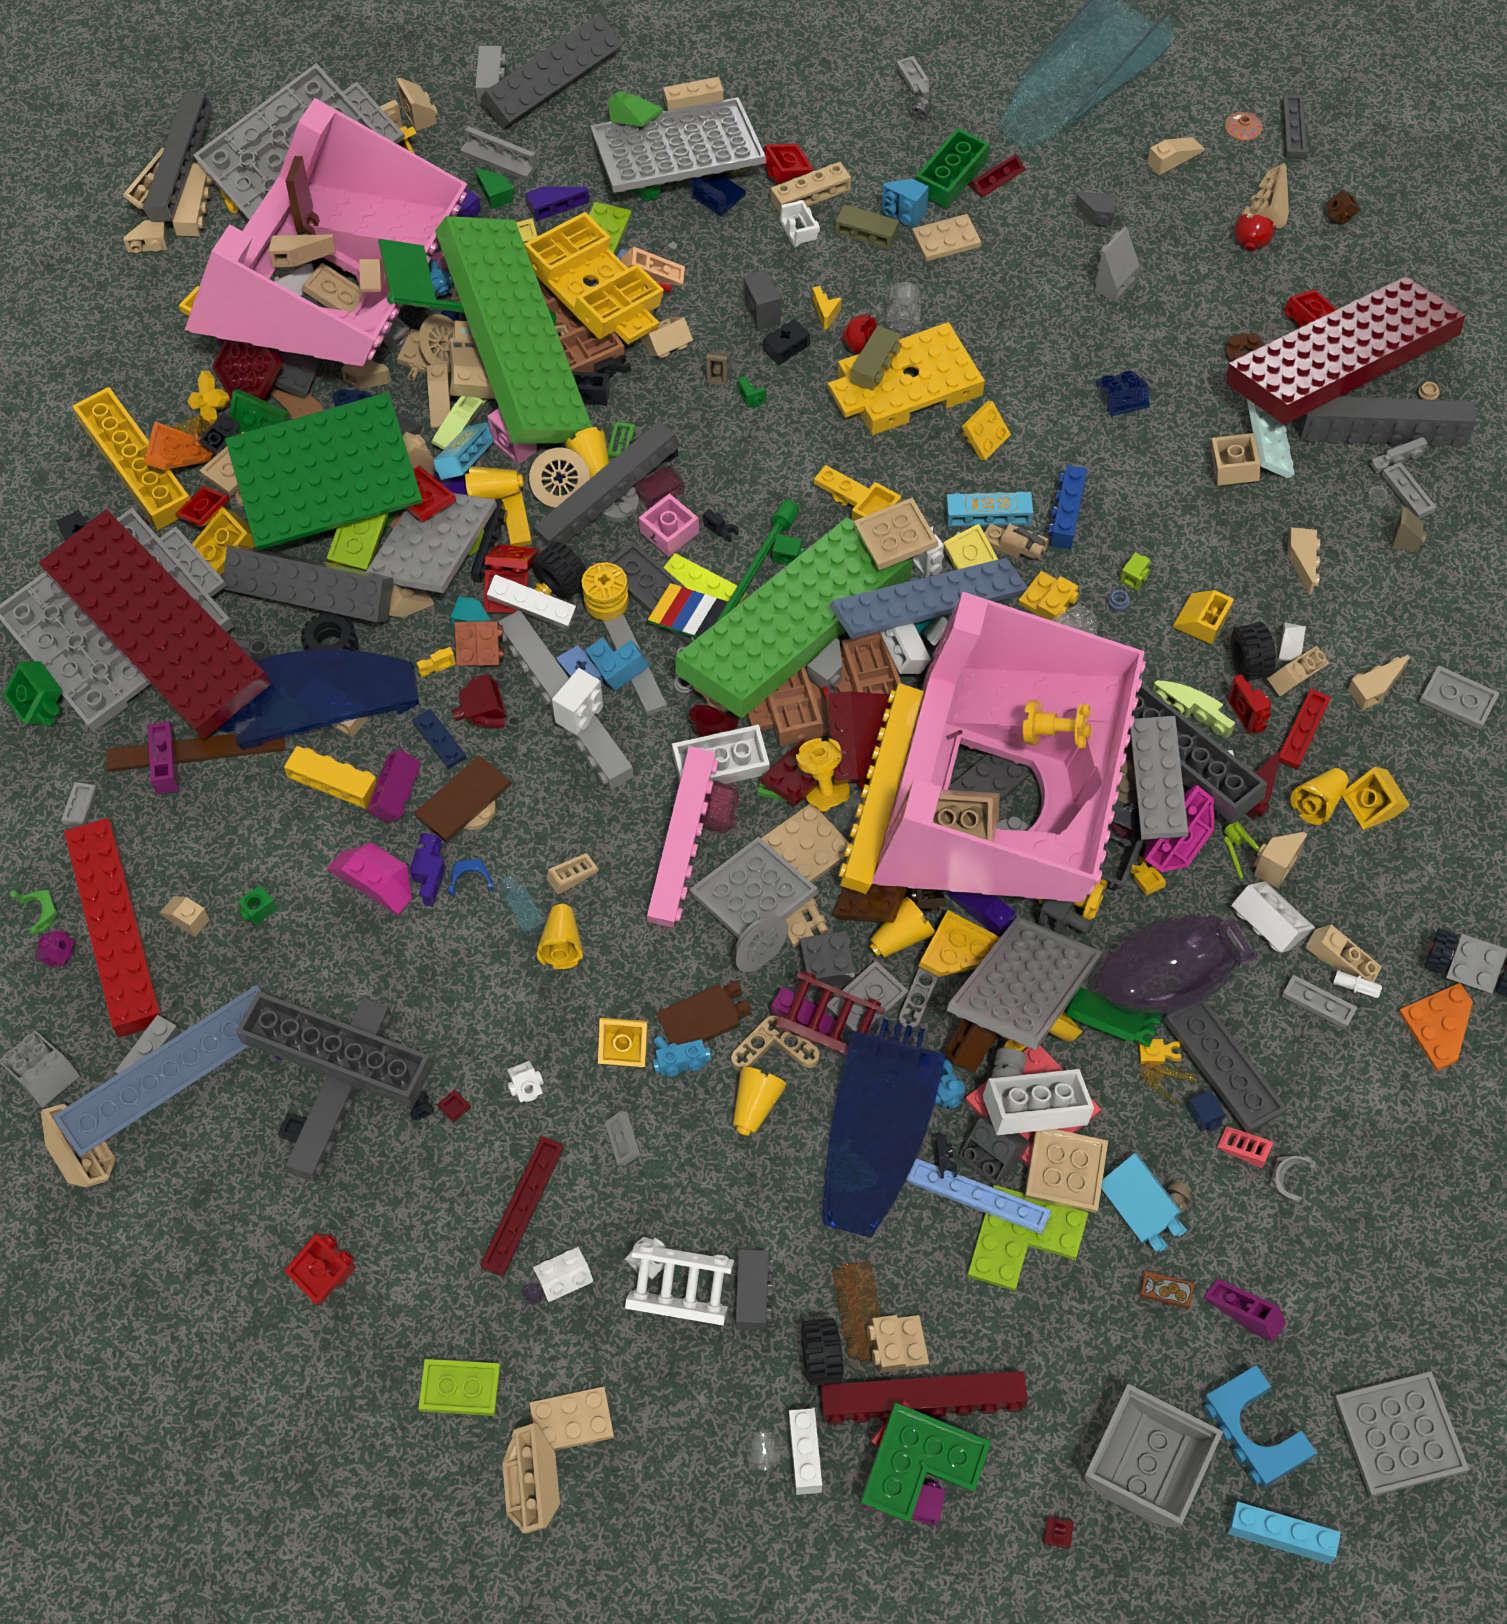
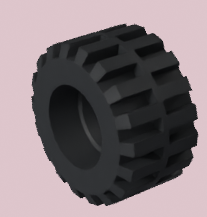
M553 541L533 559L534 570L541 582L545 583L552 593L560 598L570 599L582 588V578L587 569L578 555L566 545Z
M322 612L319 613L320 616L311 617L312 621H307L305 623L306 628H302L301 642L308 662L310 664L313 663L317 669L321 666L323 671H327V668H330L331 671H336V667L343 669L345 668V663L351 664V657L356 658V651L359 650L354 625L350 622L347 616L343 617L341 614L335 615L332 612H328V614ZM329 637L340 638L331 645L320 644Z
M1263 622L1234 627L1230 646L1233 663L1238 674H1242L1245 681L1272 676L1276 667V650L1272 635Z
M834 1318L803 1321L801 1325V1342L807 1381L811 1386L841 1382L843 1378V1358L836 1321Z

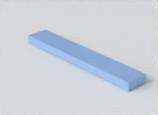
M917 1158L907 1177V1182L1041 1235L1052 1214L1051 1210L964 1176L957 1174V1177H953V1172L948 1170L944 1171V1178L941 1179L938 1166Z

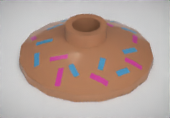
M1249 112L1232 113L1225 121L1227 133L1238 140L1255 139L1263 130L1261 120Z

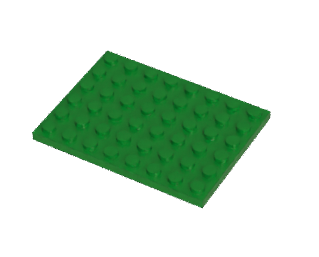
M389 392L225 438L257 551L423 503Z

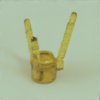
M1152 1061L1147 1062L1142 1074V1078L1147 1080L1146 1086L1153 1088L1175 1105L1178 1104V1101L1159 1087L1156 1082L1161 1083L1165 1074L1195 1083L1198 1081L1196 1074L1162 1066Z

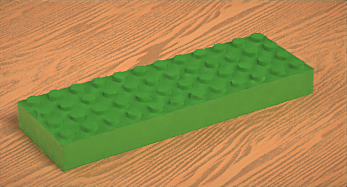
M446 216L435 230L512 444L565 443L569 437L573 440L576 438L575 433L591 428L592 425L516 221Z
M847 517L679 652L675 659V674L740 718H743L821 653L835 638L840 637L846 632L830 608L832 600L904 583L911 577L913 558L911 557L878 570L854 527V521Z

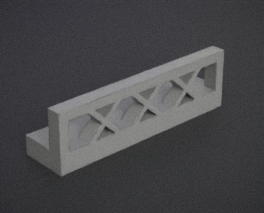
M468 126L466 128L467 142L460 149L461 155L525 181L536 170L534 152Z

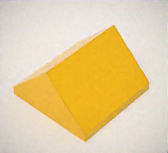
M600 1018L598 1064L645 1067L649 1037L648 1022Z

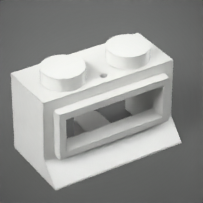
M803 200L781 205L779 221L794 247L817 239L820 231L819 224L814 220L810 208L805 205ZM796 218H799L804 228L796 229Z
M936 534L935 537L938 540L939 547L913 558V563L925 577L937 575L943 569L941 565L944 558V544Z

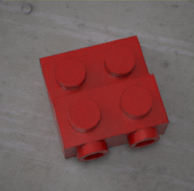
M797 143L765 145L763 148L766 163L762 165L767 167L768 176L774 178L776 183H785L793 180L795 176H803L814 171Z
M1314 289L1291 296L1283 310L1289 318L1299 323L1301 328L1338 309Z
M491 567L490 570H485L484 610L486 613L513 614L517 612L514 609L488 600L487 593L494 575L529 587V572L493 569Z
M1242 674L1234 677L1227 701L1248 734L1264 731L1268 727L1266 720L1272 715L1270 713V699L1267 695L1263 694L1261 689L1252 691L1251 684L1245 681Z
M315 1234L284 1270L316 1305H321L334 1288L341 1286L356 1269V1266L352 1263L354 1261L353 1256L345 1250L341 1252L336 1247L338 1244L337 1240L330 1234Z

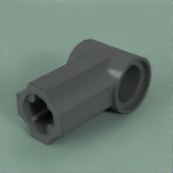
M231 637L258 665H265L271 661L272 654L264 638L257 637L248 640Z

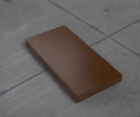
M478 755L414 812L415 816L447 843L510 787L511 781L483 757Z

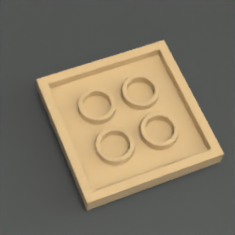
M913 498L854 521V527L878 570L939 547L938 540Z
M810 804L761 838L811 883L847 858L844 856L849 842L817 807Z
M1057 1129L1035 1131L1024 1197L1096 1213L1099 1207L1108 1140Z

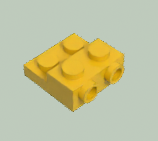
M1041 571L1020 597L1018 604L1042 618L1057 622L1059 618L1063 619L1070 603L1074 605L1077 601L1079 586L1062 576L1057 580Z

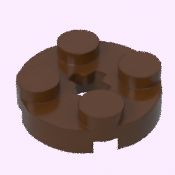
M1256 333L1232 336L1229 338L1226 346V359L1230 363L1246 355L1245 352H1241L1243 349L1252 352L1265 346V344Z

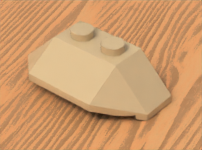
M163 147L123 194V197L140 209H144L143 204L146 201L149 188L154 179V173L157 170L159 159L164 150Z
M61 1104L42 1109L41 1117L45 1146L67 1183L89 1187L108 1181L116 1159L106 1142H102L81 1157H78L52 1118V1116L68 1106Z
M535 1423L513 1430L512 1440L502 1463L506 1513L514 1524L520 1528V1531L525 1534L546 1528L560 1505L555 1452L539 1426Z

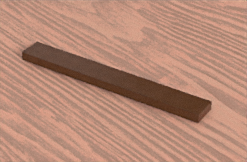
M284 728L211 736L206 737L204 740L201 738L174 741L176 762L179 764L286 751ZM149 744L106 749L107 771L113 772L150 767Z

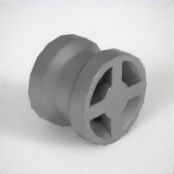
M924 97L916 98L909 110L910 117L913 120L924 122L932 109L931 102Z

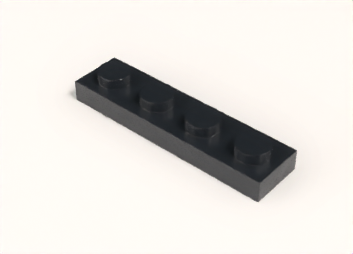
M496 500L497 507L487 522L471 569L473 582L482 583L485 577V570H489V565H485V556L495 548L496 540L499 541L502 532V522H506L508 515L503 501Z

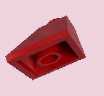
M203 486L175 515L178 518L202 527L208 525L222 507L229 508L230 497L227 494Z

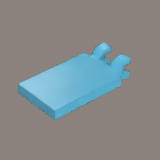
M1134 1153L1102 1180L1101 1189L1140 1241L1144 1243L1149 1240L1156 1252H1162L1169 1246L1159 1234L1167 1227L1174 1236L1178 1235L1179 1237L1188 1231L1177 1218L1182 1211L1138 1154Z

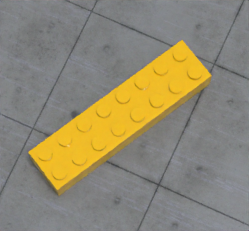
M107 387L73 405L72 407L78 422L158 531L180 519L175 513L190 500L189 495L170 469L162 470L143 463L149 441L112 390Z

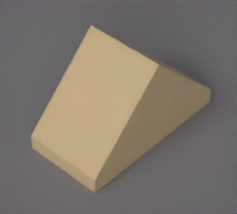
M359 259L360 291L381 292L385 273L382 260Z

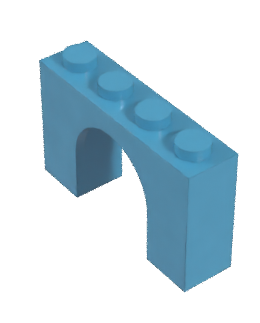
M1256 1365L1207 1394L1203 1400L1205 1404L1203 1409L1210 1419H1215L1219 1425L1218 1429L1223 1431L1221 1437L1225 1441L1229 1440L1234 1449L1232 1451L1238 1462H1244L1249 1471L1247 1473L1251 1482L1256 1486L1259 1485L1263 1490L1312 1460L1317 1452L1302 1431L1279 1445L1272 1447L1257 1445L1245 1436L1240 1425L1241 1410L1267 1394L1271 1388V1385Z

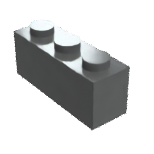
M739 1250L736 1329L766 1330V1322H771L772 1307H767V1298H772L773 1283H768V1274H773V1259H769V1251Z

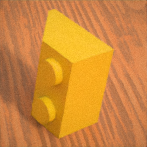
M1378 767L1368 771L1345 789L1342 795L1363 830L1395 818L1410 806L1389 771Z

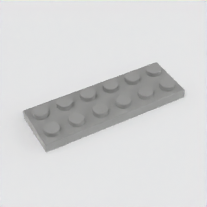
M1175 716L1134 719L1130 732L1141 840L1187 837L1188 827Z

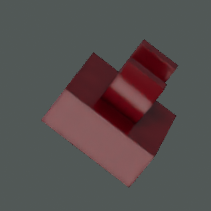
M1048 1516L1044 1544L1070 1549L1074 1521Z

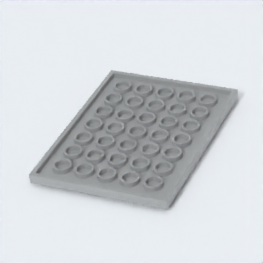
M739 97L663 111L643 127L615 122L590 125L593 139L613 193L625 192L626 190L636 188L642 189L651 185H662L671 181H682L692 177L698 178L707 174H719L723 171L739 170L743 167L758 166L766 163V156Z

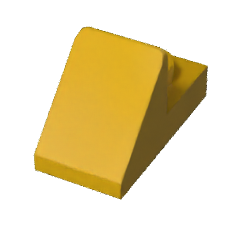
M820 286L813 287L812 301L823 329L826 330L841 311V298L828 300L827 294H823Z

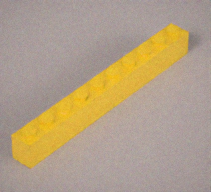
M898 683L895 691H890L887 700L888 703H891L890 708L885 709L882 718L885 725L884 728H880L877 740L880 741L879 747L875 746L871 759L875 760L874 765L869 766L866 775L869 783L863 787L861 798H864L863 804L858 805L855 814L858 822L853 824L850 832V837H853L851 844H847L844 856L848 858L846 864L842 863L838 876L842 877L840 886L866 894L872 884L924 694L922 690Z

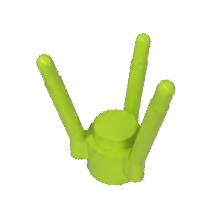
M1236 821L1225 828L1224 833L1226 837L1223 840L1228 846L1239 878L1243 879L1241 867L1232 844L1241 845L1247 841L1257 852H1259L1261 847L1248 835L1240 822Z

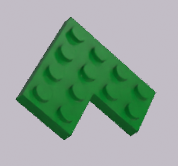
M894 1403L860 1504L909 1523L926 1474L970 1492H975L991 1441Z

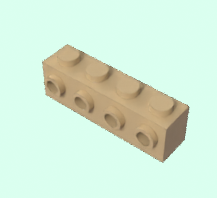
M837 162L772 187L771 202L779 214L781 205L803 200L806 206H810L851 190V176L842 163Z
M192 163L173 219L176 236L200 237L201 229H204L205 226L204 214H207L208 211L207 199L211 197L210 184H213V181L197 163Z

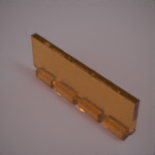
M871 1261L844 1264L841 1266L842 1269L833 1271L836 1289H846L838 1291L837 1298L840 1313L850 1312V1314L841 1316L844 1336H854V1338L845 1340L848 1358L858 1357L859 1362L872 1360L874 1346L873 1341L868 1339L867 1326L872 1318L881 1317Z

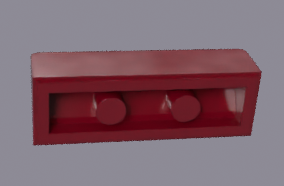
M1015 153L971 181L968 186L983 198L1026 169Z

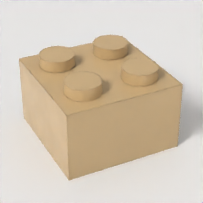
M1254 433L1212 438L1211 455L1217 486L1260 481V460Z

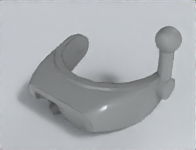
M1308 1156L1278 1157L1269 1186L1285 1197L1292 1199V1201L1299 1203L1302 1201V1197L1286 1191L1284 1175L1287 1169L1294 1164L1308 1163L1309 1168H1314L1316 1162Z

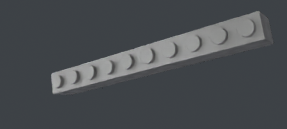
M518 610L499 621V625H503V638H500V641L508 644L507 648L513 658L517 657L520 661L518 664L522 672L529 674L532 686L535 689L539 688L542 692L541 697L546 705L550 704L553 708V697L569 678L525 616ZM595 714L590 719L587 728L581 730L577 735L564 728L566 734L569 737L573 736L575 739L574 743L578 751L586 754V761L590 768H595L598 771L597 776L603 785L607 784L610 790L633 778V767Z

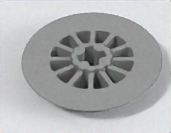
M779 916L761 918L745 929L736 945V965L740 971H756L778 954L788 934V924L784 918Z

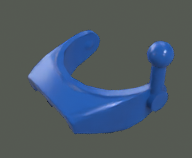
M481 859L454 863L451 886L447 888L450 895L456 896L455 882L462 874L469 871L479 872L484 875L488 881L489 891L494 889L491 876Z

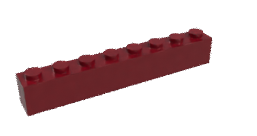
M1024 1371L821 1385L823 1422L829 1421L830 1425L843 1424L844 1420L866 1423L870 1421V1418H880V1421H887L893 1404H901L902 1401H905L917 1412L924 1415L931 1414L932 1418L945 1417L946 1413L968 1416L972 1414L971 1411H981L982 1414H994L999 1409H1007V1412L1015 1413L1022 1411V1408H1026L1028 1402Z

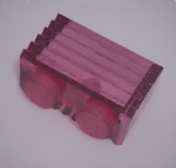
M670 465L658 469L650 477H644L635 484L638 498L648 510L669 493L675 498L685 492L683 480Z
M713 780L711 795L706 794L705 802H708L706 815H702L701 823H703V827L726 834L731 828H734L737 821V816L734 814L740 802V796H738L739 788Z

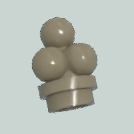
M1174 1181L1173 1185H1169L1167 1193L1183 1213L1187 1209L1186 1202H1189L1192 1190L1186 1184Z

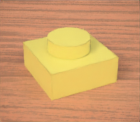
M533 218L516 222L523 242L537 237Z

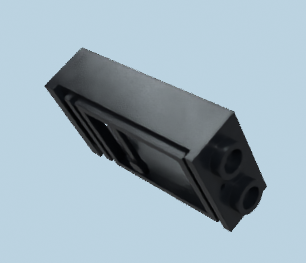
M1118 800L1115 805H1112V811L1115 812L1112 822L1133 830L1137 834L1133 843L1128 839L1124 840L1110 834L1109 838L1123 843L1124 846H1131L1119 878L1102 872L1101 879L1108 881L1106 888L1113 891L1124 887L1143 841L1141 840L1139 812L1135 808L1136 805L1131 802L1123 803Z

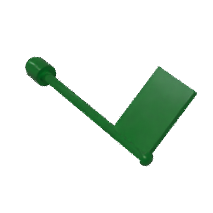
M385 239L378 240L389 289L387 295V302L389 304L396 303L465 313L461 303L436 300L424 245ZM548 309L555 326L556 314Z

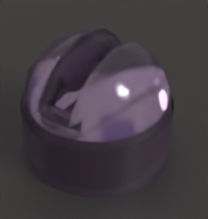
M531 1283L521 1290L523 1297L532 1306L543 1297V1290L538 1291L540 1285L536 1283Z

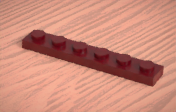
M541 1136L480 1265L481 1269L501 1277L505 1276L564 1150L563 1144Z

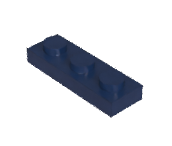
M431 709L412 719L413 725L448 770L467 759L465 752Z

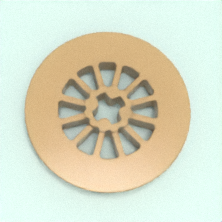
M434 314L427 317L421 325L419 332L420 348L430 365L448 364V370L451 372L449 340L452 338L454 321L447 316Z
M552 448L540 454L533 462L529 474L530 487L534 495L545 505L554 508L558 507L590 479V472L583 458L575 451L567 448ZM558 461V470L553 466V462ZM561 461L567 462L561 470ZM571 464L574 468L566 472L567 468ZM551 465L554 472H550L546 467ZM577 471L578 476H569L573 472ZM543 472L551 475V477H542ZM558 473L566 476L563 479V483L559 484L558 481H554ZM568 480H578V481H577V484L575 485V484L569 482ZM542 481H551L545 486H543ZM566 484L573 487V491L569 492V490L566 487ZM554 485L551 492L549 493L546 489ZM557 487H559V496L553 495ZM562 487L565 488L568 493L567 495L562 496Z

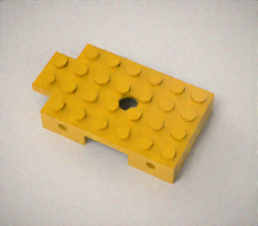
M586 212L524 243L535 275L599 340L615 331L627 344H630L658 328L659 321L650 311L660 306L664 289L638 264L630 268L624 265L609 250L611 237ZM583 279H596L598 285L594 287L587 286Z
M947 322L900 339L899 343L902 345L898 355L895 354L893 356L891 367L884 371L882 382L877 384L873 391L851 382V368L860 354L838 361L839 379L828 383V389L844 417L859 413L870 433L875 435L908 423L910 412L942 401L947 409L983 395L985 380L950 323ZM908 367H914L919 371V374L916 377H912L909 374H904L903 371Z

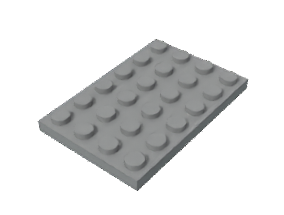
M454 493L456 502L423 522L406 509L366 572L393 577L394 585L444 593L496 509V500Z

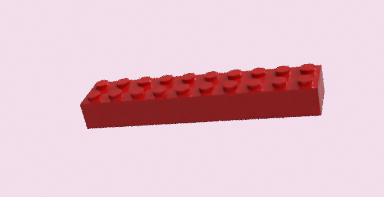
M109 818L65 830L64 834L112 1028L117 1037L121 1038L146 1030L157 1015L162 1018L163 1016L115 830Z

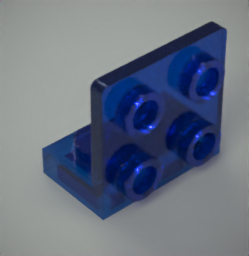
M720 173L715 174L707 182L699 177H695L691 181L692 197L720 216L725 214L746 195V190Z
M1124 371L1120 375H1106L1102 379L1096 380V385L1107 394L1108 413L1110 416L1150 407L1148 384L1135 372Z

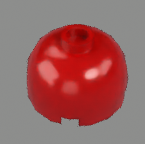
M1248 214L1240 215L1235 224L1236 240L1249 251H1255L1267 246L1275 233L1276 225L1273 226L1274 222L1260 215L1254 214L1253 218H1247Z
M870 314L860 315L849 321L846 329L843 331V341L851 352L855 354L862 352L877 327L875 318L871 317Z

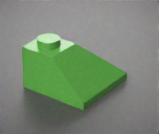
M624 91L617 92L608 99L611 122L643 127L663 112L662 107L636 95L626 94Z

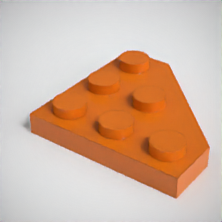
M154 422L143 463L154 468L167 470L209 462L213 453L198 443L201 438Z
M1461 983L1408 1005L1398 1012L1435 1071L1456 1063L1459 1058L1473 1003Z

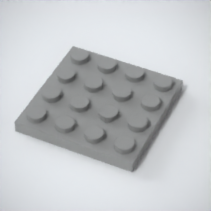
M759 836L689 889L690 894L737 938H740L749 925L761 918L779 916L787 919L819 894L818 888Z
M1432 1371L1339 1394L1334 1397L1369 1497L1469 1471Z

